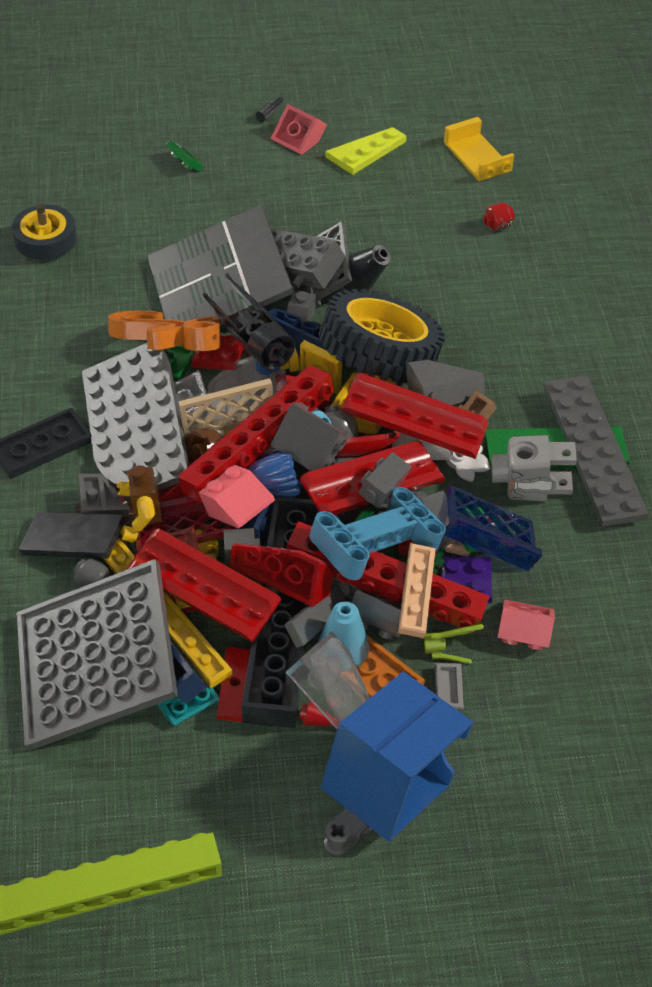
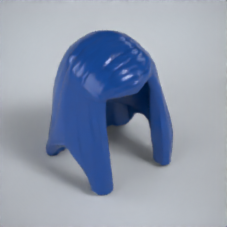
M274 453L254 462L247 468L268 491L274 492V499L275 496L291 498L301 493L300 488L303 487V484L296 479L291 454Z

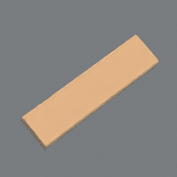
M410 543L398 633L424 638L426 634L436 548Z

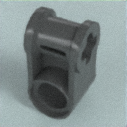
M345 808L326 825L324 849L332 856H341L357 842L367 837L373 829L361 821L357 814L351 813Z

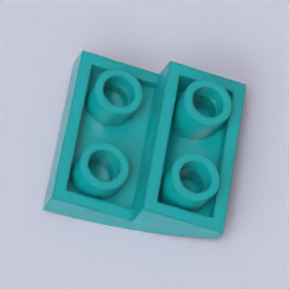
M202 678L201 680L207 688L187 705L178 698L157 704L173 727L219 702V697L215 690L210 688Z

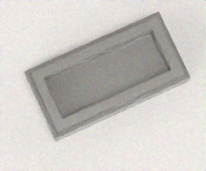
M435 663V694L463 713L461 664Z

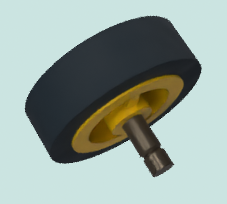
M39 203L20 212L12 223V233L16 249L22 255L32 259L47 260L60 257L69 252L76 243L77 236L74 218L69 211L59 206Z

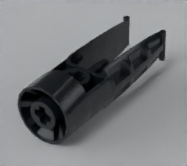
M226 273L225 277L233 289L257 314L253 317L247 310L244 312L242 310L239 311L237 320L243 325L241 329L236 326L206 292L202 293V296L224 326L265 370L278 369L285 365L292 357L295 350L294 339L260 303L233 281L229 273Z

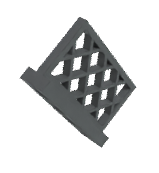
M342 221L320 233L317 237L336 240L338 245H341L340 248L346 258L325 289L320 291L319 288L301 285V291L316 294V309L321 306L322 298L352 282L346 227ZM339 232L335 239L332 238L335 233ZM341 273H344V277L337 281Z

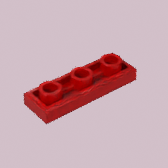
M226 647L225 662L232 669L233 675L221 682L217 720L242 722L241 706L250 649Z

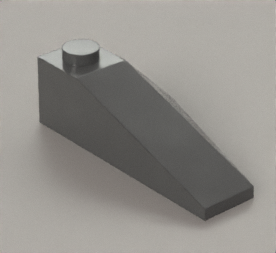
M431 360L406 362L407 384L410 391L450 405L468 401L475 391L485 395L484 373Z

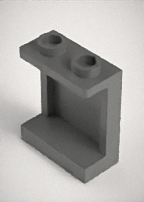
M301 402L291 403L271 446L283 454H291L293 460L311 471L334 465L336 463L334 458L337 452L342 450L346 444L347 438L345 437L348 431L338 429L308 411L309 407Z

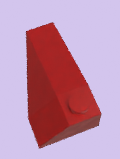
M239 543L232 545L231 568L311 607L317 605L331 593L334 573L322 560L301 550Z

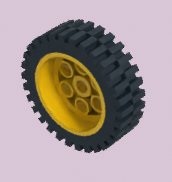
M351 289V292L343 290L342 293L338 292L336 295H333L319 332L323 347L329 349L328 353L330 355H337L336 359L339 362L346 361L345 365L351 368L354 366L357 368V372L363 373V371L369 373L368 376L371 377L378 375L381 380L387 381V378H391L392 382H399L401 379L404 383H407L406 362L419 360L437 362L445 341V332L442 331V326L437 325L438 321L435 318L430 319L431 315L429 313H422L420 307L414 308L412 303L408 301L405 303L401 302V298L395 297V299L390 298V294L384 293L379 295L378 291L372 290V293H369L365 289H361L360 292L357 289Z

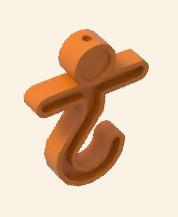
M122 311L108 316V334L119 339L147 340V348L151 350H162L183 345L188 350L210 351L220 347V319L208 316L181 321L163 319V313L157 311Z

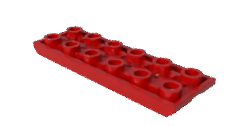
M362 373L355 375L341 408V412L473 459L477 457L488 425V420L484 416Z
M417 440L307 472L300 478V481L319 512L325 511L337 515L371 504L358 494L363 485L360 481L368 471L373 472L375 470L374 466L382 457L386 459L392 452L412 466L405 481L399 487L414 491L444 482L445 477L432 461L422 442Z
M161 529L153 531L142 549L126 568L128 570L155 559L160 564L164 592L251 642L255 640L282 600L271 590Z

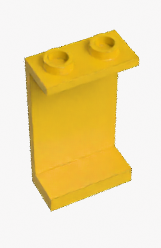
M479 117L446 126L444 133L445 145L479 182L512 171L514 154L501 156L481 135L482 120Z

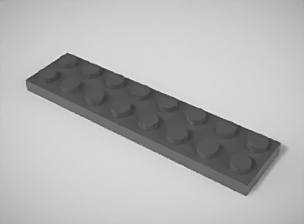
M588 376L544 381V391L565 441L575 442L576 467L601 527L647 520L649 515Z

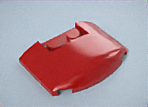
M394 432L347 438L345 446L337 452L335 457H356L374 453L394 443L401 437V433Z

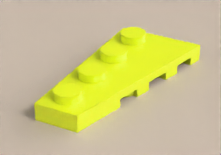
M392 127L327 150L325 157L354 175L406 142V135Z

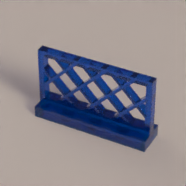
M452 485L449 486L447 489L449 524L445 527V536L526 571H529L542 557V549L535 546L533 522ZM457 498L461 499L464 504L462 505ZM478 507H480L485 513L483 514V513L478 509ZM466 509H469L475 517L473 518ZM488 517H489V518L492 520V522L496 525L495 527H494V526L491 524V522L487 519ZM519 525L525 527V532L519 527ZM508 527H510L516 533V536L509 530Z

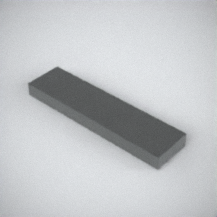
M338 583L332 585L331 593L327 598L314 607L307 605L285 624L296 648L305 645L325 627L336 604L347 602Z

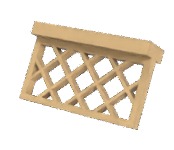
M271 379L179 401L184 439L190 436L191 433L189 432L194 429L211 428L221 431L237 427L256 411L261 404H264L273 396ZM266 388V391L261 396L255 394L258 390ZM236 395H244L238 402L232 400ZM250 398L255 400L250 407L244 405ZM213 401H221L215 408L209 406ZM227 404L233 406L227 413L221 411ZM198 407L193 413L186 411V408ZM204 410L210 412L205 419L199 417ZM217 415L223 417L213 420ZM194 421H196V422L199 423V424L191 425Z

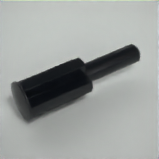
M279 97L271 105L267 103L256 113L257 120L264 122L275 112L274 109L283 102V98Z

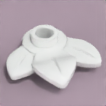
M481 445L476 459L452 451V459L446 460L450 467L455 468L459 477L469 482H473L474 472L490 470L488 459L480 454L483 449Z

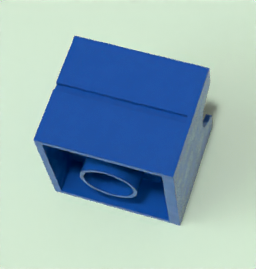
M403 671L339 723L321 789L351 813L357 814L361 821L390 842L450 786L455 771L448 763L444 750L458 737L465 739L470 733L473 721Z

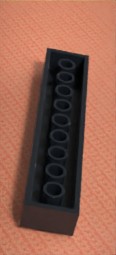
M275 496L267 547L286 549L298 521L313 526L319 511L311 499ZM261 582L263 587L276 593L282 600L251 643L241 706L242 723L296 728L307 643L296 648L285 624L303 610L307 604Z

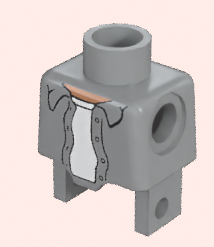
M548 435L511 437L508 441L507 454H492V483H507V495L511 500L547 501L548 494H573L572 472H550V465H576L575 442H549Z

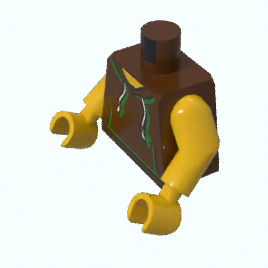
M138 465L133 467L132 470L128 471V482L119 481L117 483V488H120L118 495L131 498L136 518L132 522L133 527L123 526L121 540L135 542L138 531H142L146 525L162 522L158 485L153 467Z

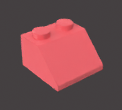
M287 104L270 139L302 155L319 142L327 124Z
M236 465L226 469L225 473L216 480L209 482L199 492L208 516L236 528L242 527L275 501L274 496L250 470Z
M504 600L498 638H502V642L511 645H517L518 642L527 643L529 648L543 650V647L549 648L555 611L550 608Z

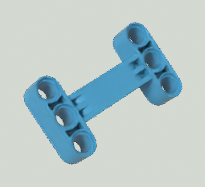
M398 487L393 490L386 512L347 525H343L330 512L323 511L317 513L309 537L345 578L358 580L363 575L369 559V553L410 539L417 545L436 548V552L446 528L410 490Z

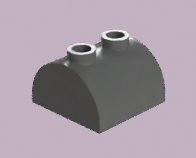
M362 589L356 590L352 604L358 608L364 628L370 630V627L373 626L380 629L378 635L385 639L393 640L394 636L400 637L402 634L398 633L401 604L388 601L384 597L365 592Z

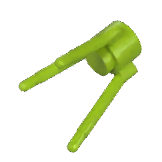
M479 624L441 633H427L424 636L425 654H432V660L444 659L471 664V659L441 653V650H446L445 638L472 633V631L483 629L484 626Z

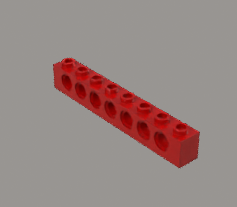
M309 365L178 475L183 493L203 504L199 492L209 482L216 480L225 473L226 469L234 465L246 468L271 447V443L291 403L301 402L309 407L308 411L312 412L334 393L330 374Z
M298 521L286 549L301 550L322 560L334 573L333 578L338 579L342 583L351 584L365 592L374 593L386 598L388 601L402 604L407 563L375 551L369 553V559L362 577L358 580L347 579L311 541L309 534L312 526ZM433 574L428 615L459 628L479 625L490 596Z

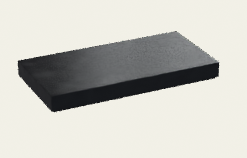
M71 407L1 438L0 466L9 479H13L91 443V432Z
M37 512L18 550L21 555L109 559L126 520L123 515Z

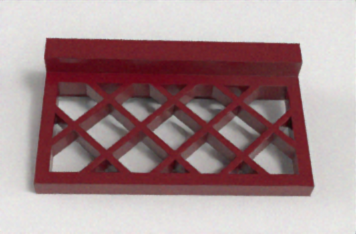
M189 496L160 502L162 522L148 524L142 531H138L136 539L137 553L142 549L155 529L166 531V533L172 536L177 535L181 537L187 535V544L194 545L224 538V530L236 528L208 516L204 504ZM132 508L133 517H134V520H135L136 518H135L134 510H133V508ZM209 519L214 520L210 526L204 524ZM185 524L190 526L186 531L180 530ZM221 524L230 526L224 529H217ZM198 529L203 531L201 534H192L194 531Z

